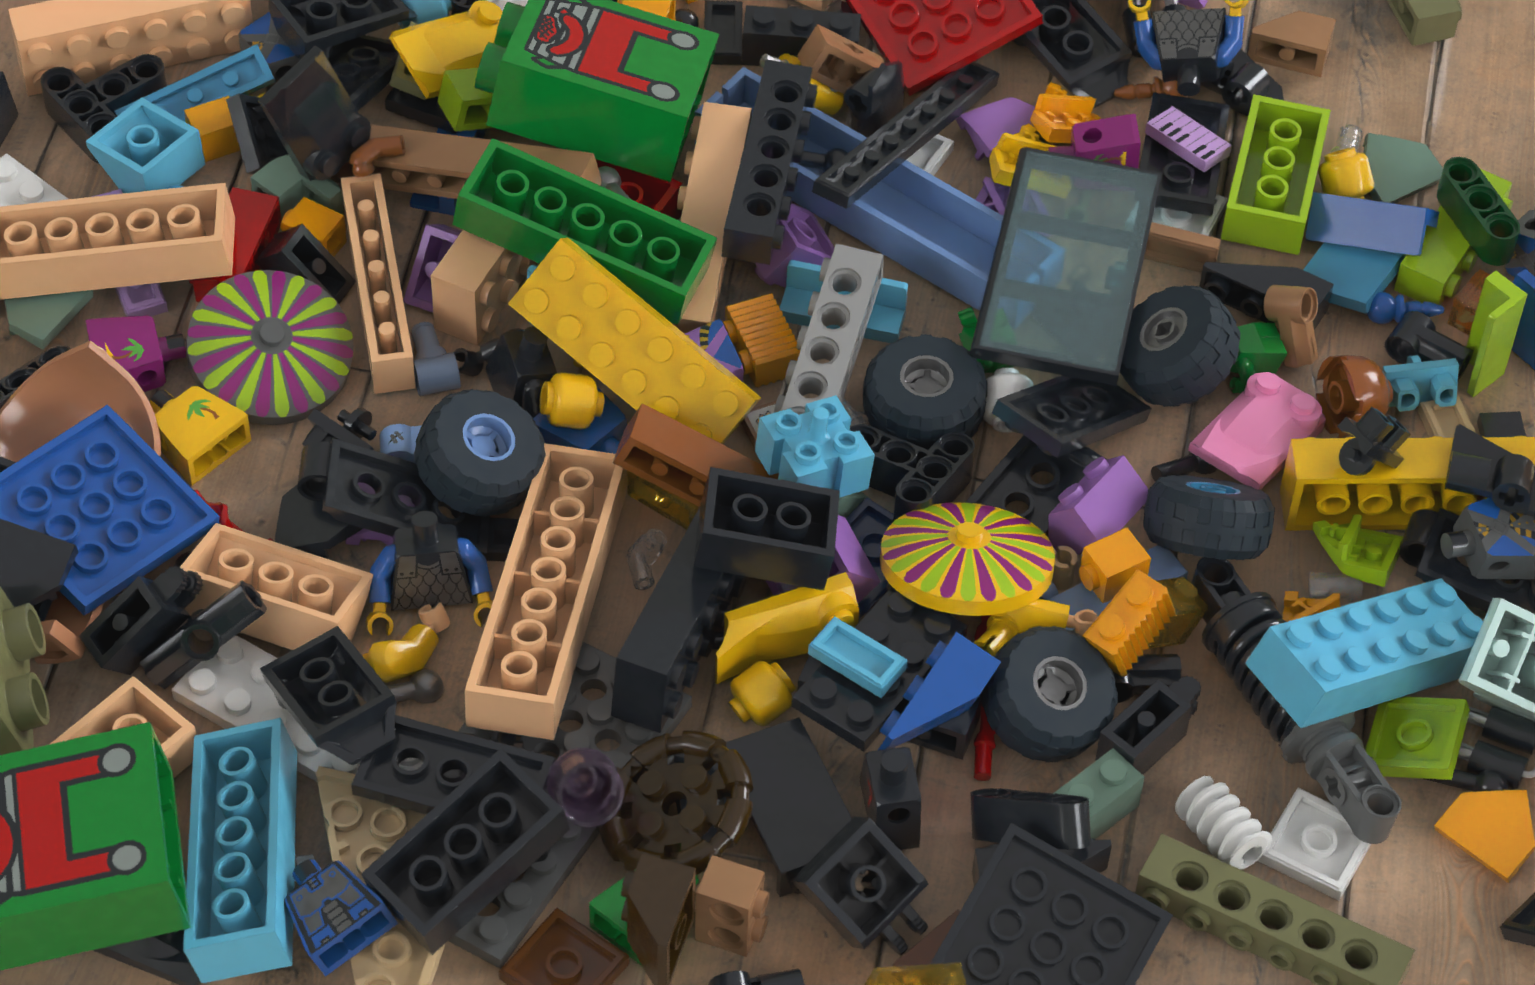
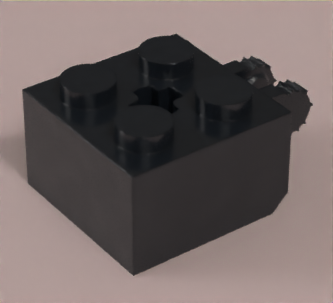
M854 816L791 880L798 890L852 947L865 950L879 935L891 949L902 955L908 949V945L904 938L889 925L898 915L913 932L922 935L928 929L926 922L910 905L928 885L926 878L868 817ZM858 874L865 875L861 880L862 885L865 887L863 891L856 890L855 880Z

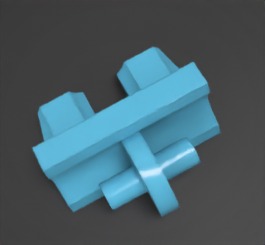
M1418 355L1408 356L1406 364L1383 366V372L1393 388V399L1389 407L1396 406L1400 412L1410 411L1419 406V403L1432 400L1440 407L1454 406L1457 401L1459 364L1456 358L1421 362Z

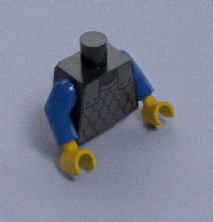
M1128 0V6L1136 14L1137 18L1133 24L1138 51L1153 70L1161 71L1163 82L1177 81V91L1179 94L1189 97L1195 96L1200 92V82H1214L1219 79L1221 68L1228 66L1242 48L1245 16L1241 15V9L1248 4L1249 0H1239L1234 3L1230 0H1224L1230 6L1229 14H1227L1226 8L1152 11V18H1148L1147 13L1151 7V0H1147V3L1142 7H1136L1132 0Z
M417 512L411 518L412 527L397 529L393 535V543L383 548L370 568L373 579L369 591V603L373 604V611L366 617V628L372 635L373 621L377 618H385L387 620L386 635L389 636L392 633L393 621L389 614L386 613V604H390L391 611L417 609L426 604L436 607L440 602H442L443 606L473 603V596H477L478 600L474 611V620L479 627H482L479 611L483 608H491L493 603L489 594L493 592V587L485 556L470 540L459 538L455 525H438V518L433 512Z

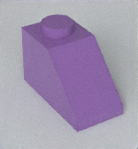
M444 224L425 225L404 296V303L433 313L430 275L460 235L461 230Z

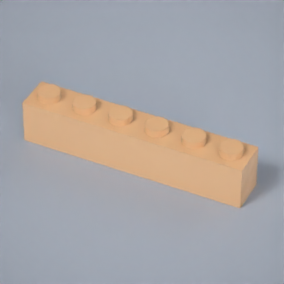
M704 102L701 116H694L691 139L696 140L694 151H687L684 174L689 175L687 186H680L677 210H682L681 222L717 237L709 268L678 325L672 323L684 334L716 319L727 261L726 257H721L724 226L752 117L751 108Z
M381 173L364 177L341 178L344 215L374 394L416 389L413 353Z

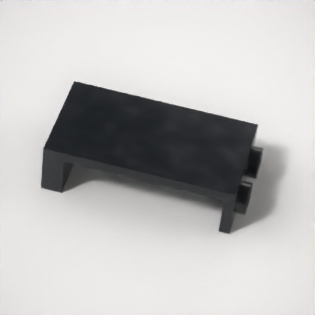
M800 717L726 742V748L729 750L736 749L740 753L751 773L754 789L749 793V800L753 802L750 818L777 870L776 891L779 897L791 893L801 894L798 888L791 882L792 878L852 819Z

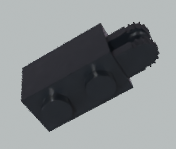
M169 566V569H165V573H161L155 580L138 576L79 635L80 639L101 668L131 675L141 665L140 659L142 656L174 633L190 617L185 608L196 598V594H199L200 590H202L203 580L201 575L190 570L188 572L184 571L183 568L177 566Z
M1188 675L1186 677L1182 676L1181 679L1178 678V681H1175L1169 687L1158 679L1100 731L1095 761L1114 748L1142 775L1186 736L1191 715L1197 712L1198 701L1196 700L1201 693L1202 686H1200L1197 678L1194 679L1193 676L1188 677Z

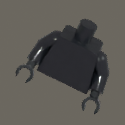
M535 326L528 327L525 330L522 328L511 329L480 345V351L478 352L459 348L454 352L457 361L465 362L462 367L458 368L459 373L467 376H478L486 361V372L493 392H497L503 397L511 398L523 410L527 411L532 418L540 413V394L543 383L550 381L553 375L557 373L547 345L548 337Z

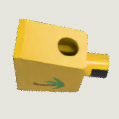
M191 386L177 398L173 397L166 390H159L149 401L159 428L161 451L191 486L251 441L248 414L199 386Z

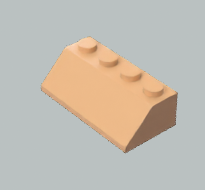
M218 523L214 524L180 566L184 571L197 572L203 580L202 590H200L199 594H196V598L185 608L190 616L199 609H205L243 580L245 583L251 584L261 595V599L267 609L262 616L239 633L291 650L304 645L337 626L352 641L373 579L372 573Z

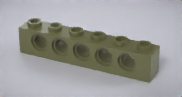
M1161 834L1138 876L1135 894L1169 912L1173 917L1184 921L1190 928L1196 931H1206L1225 940L1231 947L1240 951H1249L1268 960L1277 969L1289 970L1309 979L1314 985H1402L1415 952L1414 949L1164 834ZM1181 886H1188L1194 890L1188 891L1181 888ZM1223 905L1232 906V907H1234L1236 910H1228V909H1226V908H1224V907H1222V906H1223ZM1264 925H1273L1276 928H1278V930L1269 929ZM1306 944L1316 945L1320 949H1312L1308 947ZM1349 964H1357L1363 969H1355Z

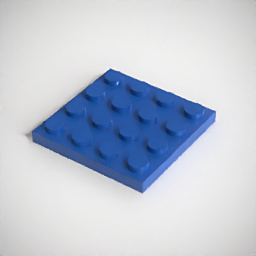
M108 404L0 472V519L75 544L79 550L59 591L83 616L127 588L138 576H145L206 535L215 523L219 524L220 516Z

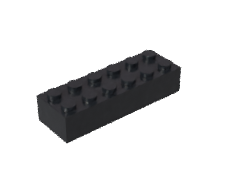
M700 507L616 657L611 716L657 733H661L668 718L675 719L683 701L682 691L685 687L692 688L700 667L698 661L701 656L705 658L709 656L716 637L714 631L717 626L724 627V613L731 611L730 601L733 597L739 598L741 596L747 579L746 576L693 567Z

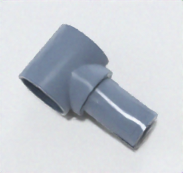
M421 322L416 324L412 328L411 333L417 352L413 361L418 395L421 397L460 389V375L454 353H447L440 346L432 323Z

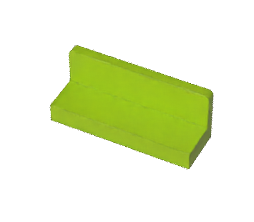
M1494 271L1485 278L1466 346L1474 350L1469 362L1474 367L1467 393L1472 397L1478 395L1505 374L1528 295L1498 271Z

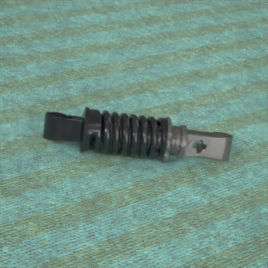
M1202 557L1197 563L1187 592L1189 602L1196 608L1207 624L1202 633V643L1207 650L1214 653L1220 665L1225 667L1226 673L1233 679L1235 686L1242 692L1247 703L1251 704L1254 713L1260 717L1263 726L1270 730L1273 740L1280 743L1278 745L1285 761L1291 764L1302 762L1306 764L1305 769L1313 780L1319 782L1326 797L1336 806L1358 839L1369 844L1384 842L1388 838L1398 817L1402 802L1399 795L1391 788L1381 774L1376 762L1363 749L1364 744L1360 737L1350 731L1356 721L1354 712L1303 728L1297 725L1245 664L1268 628L1287 621L1282 619L1283 617L1279 613L1276 603L1270 594L1266 592L1251 593L1230 561L1227 559Z

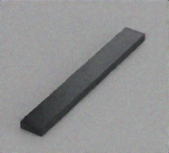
M973 61L957 71L945 75L814 180L812 192L847 209L997 86L1000 74Z

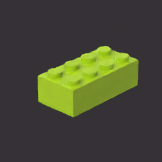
M1253 94L1226 207L1221 234L1222 240L1295 255L1300 254L1331 110Z

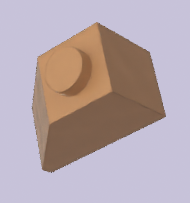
M1299 10L1255 26L1251 32L1247 55L1255 62L1321 77L1331 47L1336 19Z

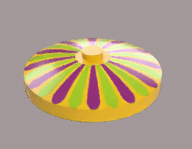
M962 502L934 504L900 516L885 531L880 552V566L883 575L889 584L904 597L933 610L966 616L1007 613L1036 601L1048 590L1053 579L1055 552L1052 543L1044 532L1032 522L1001 508Z

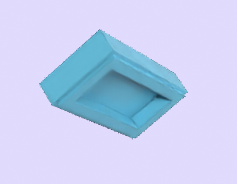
M835 616L808 646V654L880 698L884 696L907 669V659Z

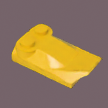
M481 0L473 3L467 12L393 31L389 39L426 99L439 96L445 71L479 68L487 43L494 44L503 11L496 4Z
M844 572L829 577L824 591L799 587L725 612L724 640L716 652L715 684H719L742 673L757 661L768 663L777 659L808 653L809 644L834 616L855 628L859 621V608L853 584L847 573Z

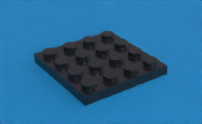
M1011 823L920 982L925 985H1135L1173 915Z

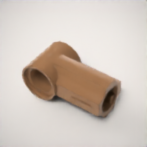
M1272 285L1265 294V316L1269 321L1275 322L1280 338L1288 353L1283 361L1285 367L1299 368L1304 365L1313 364L1318 359L1313 320L1318 308V297L1316 291L1311 287Z

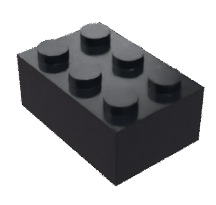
M710 467L701 499L693 567L824 591L835 557L840 491Z

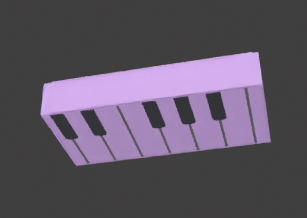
M1173 106L1146 124L1145 134L1202 172H1206L1230 156L1231 144Z

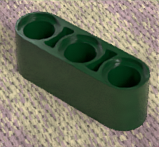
M1452 157L1448 159L1443 166L1437 189L1439 203L1483 262L1493 266H1502L1509 263L1513 257L1520 233L1518 220L1475 162L1466 157Z

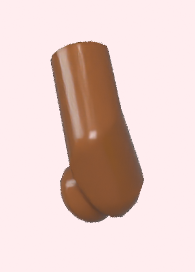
M402 135L371 138L351 153L349 164L353 166V174L356 177L369 176L374 172L372 161L380 157L404 155V138Z

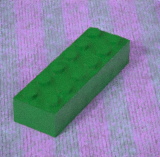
M494 138L491 139L458 194L452 224L539 264L560 238H569L668 321L676 325L680 322L709 268L717 241L715 236Z

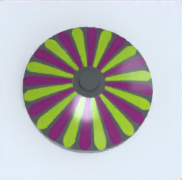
M274 270L242 273L221 282L211 289L202 298L192 314L186 340L187 362L197 386L248 414L249 422L264 425L294 423L308 418L314 409L321 411L338 396L348 379L354 350L350 324L336 300L323 288L308 279L292 273Z

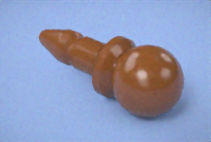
M1158 76L1153 77V84H1128L1114 91V96L1127 100L1151 98L1153 92L1187 97L1178 93L1177 81L1163 82V78L1160 79Z

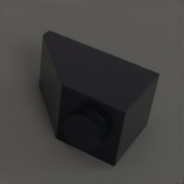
M303 224L275 234L255 260V263L262 270L288 272L312 281L328 292L338 304H340L356 282Z

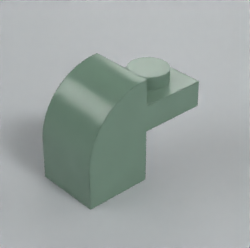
M289 155L272 160L250 177L252 191L279 197L281 220L284 214L289 209H293L303 197L344 215L342 190L338 184L331 179L323 181L317 179L308 180L299 173Z

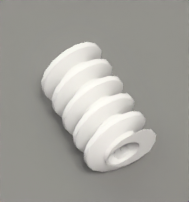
M1202 776L1187 786L1179 795L1175 803V812L1181 820L1186 821V825L1192 832L1196 833L1200 842L1207 845L1208 850L1214 857L1243 870L1254 864L1267 852L1273 838L1268 831H1261L1262 825L1257 819H1250L1251 813L1248 808L1240 806V800L1236 795L1229 794L1230 790L1225 783L1213 784L1214 780L1211 776Z

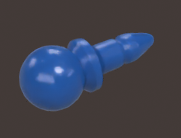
M1379 292L1374 297L1367 316L1377 324H1387L1393 319L1399 323L1404 315L1410 311L1421 312L1430 318L1443 314L1445 309L1443 306L1432 302H1404L1403 295H1397L1394 298L1389 293Z

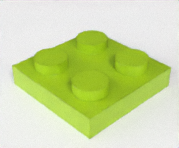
M1403 696L1378 704L1365 752L1373 758L1381 774L1385 777L1452 780L1470 712L1467 699Z

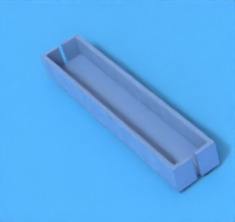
M743 67L722 86V94L717 91L706 102L751 108L753 113L761 76ZM703 105L695 111V116H701ZM815 107L806 108L807 112H811V121L808 135H800L799 138L805 140L804 151L826 154L831 149L840 148L849 153L867 139V137ZM907 160L850 207L845 209L812 192L814 180L824 173L823 170L803 167L797 163L793 164L794 168H798L795 192L787 191L786 196L792 197L793 202L980 311L1003 215ZM1017 230L1005 281L1055 290L1061 284L1065 251L1034 233ZM1000 298L998 311L1003 310L1010 329L1016 331L1033 313L1035 305Z

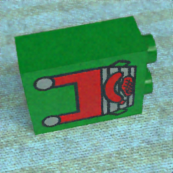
M528 0L525 7L507 2L499 21L494 44L487 43L475 80V89L493 94L486 125L561 149L594 153L597 160L671 182L693 124L695 111L699 108L719 34L611 0Z
M151 722L0 755V971L191 928L173 772Z

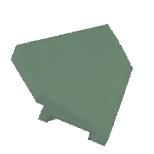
M1367 133L1365 136L1363 153L1368 157L1374 179V189L1369 193L1372 200L1397 203L1440 182L1443 168L1426 144L1373 133Z
M93 290L4 299L9 334H17L44 350L93 298Z

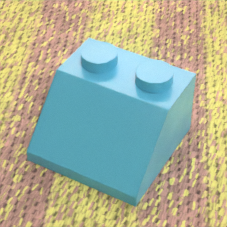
M142 97L86 141L87 148L123 193L160 190L175 185L180 186L206 165L199 130Z

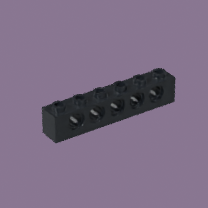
M767 59L765 61L724 226L721 257L770 265L773 249L781 250L785 226L779 224L780 220L788 221L792 197L786 196L787 191L795 192L798 168H794L793 164H801L805 140L799 138L800 135H808L811 112H807L806 108H814L818 85L811 84L813 67Z

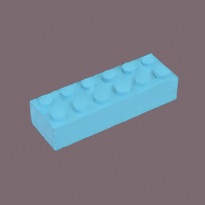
M1440 578L1270 626L1245 664L1297 725L1303 728L1459 679L1483 621L1473 614L1457 596L1456 591Z
M281 718L194 735L186 885L191 928L184 929L183 950L202 984L288 967L293 964V920L285 903V898L287 894L294 890L297 750Z

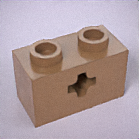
M819 24L816 25L797 55L802 66L813 67L812 79L843 94L873 67L879 68L881 63H885L880 55Z

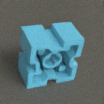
M837 395L807 403L803 414L798 415L789 408L759 418L754 452L769 476L779 473V480L839 490L840 498L869 488L875 456L860 431L853 432L850 430L851 417Z

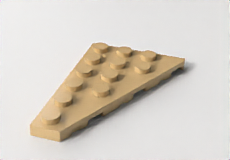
M319 766L316 777L332 862L341 861L365 883L361 873L425 817L426 814L353 795L351 784L356 774ZM397 920L398 924L350 958L355 985H432L445 944L431 955Z

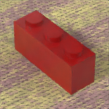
M232 187L229 194L235 215L232 275L189 280V283L193 284L196 302H200L211 289L233 276L261 270L255 263V260L274 235L278 233L282 220L278 196Z

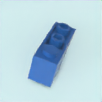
M958 632L954 634L948 645L940 640L925 662L932 667L926 678L923 679L916 675L902 696L909 701L902 714L894 709L879 732L885 735L886 738L878 750L895 748L968 711L1001 661Z

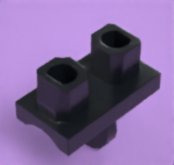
M363 407L357 408L352 413L345 409L340 411L337 419L344 424L343 427L317 409H314L307 418L314 427L302 443L304 447L312 442L330 443L334 438L374 450L371 445L361 439L364 437L371 441L377 434V431L370 427L372 413Z
M1371 407L1358 422L1345 417L1337 426L1342 432L1356 437L1348 440L1340 449L1339 463L1347 473L1355 476L1365 475L1373 469L1376 460L1397 468L1404 460L1396 450L1411 434L1395 417L1390 415L1385 417L1379 410Z

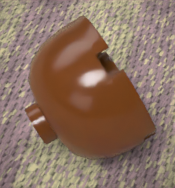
M1337 355L1329 356L1320 366L1317 380H1324L1323 393H1316V400L1322 407V414L1326 419L1324 427L1330 434L1338 433L1339 436L1337 438L1354 437L1342 432L1337 426L1345 417L1358 422L1371 407L1379 410L1386 416L1393 399V388L1382 369L1373 360L1364 356Z

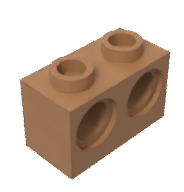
M712 855L696 891L695 940L747 957L753 941L758 943L762 941L769 917L764 915L768 905L770 893L764 891L765 872Z

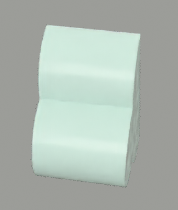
M1493 598L1458 682L1474 691L1473 696L1491 707L1495 706L1535 721V614L1502 598Z

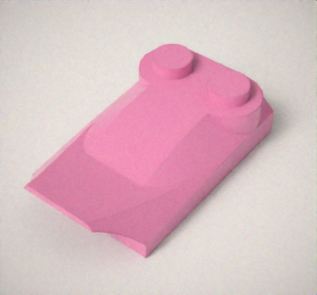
M1270 372L1255 373L1247 380L1244 391L1190 443L1188 451L1242 484L1261 490L1285 467L1291 439L1316 438L1322 432L1326 419L1322 414L1320 403L1311 395L1284 381L1276 374Z

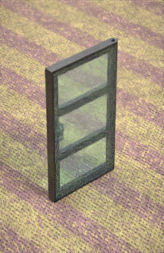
M1028 147L1021 148L993 255L970 355L976 359L1117 386L1162 173Z

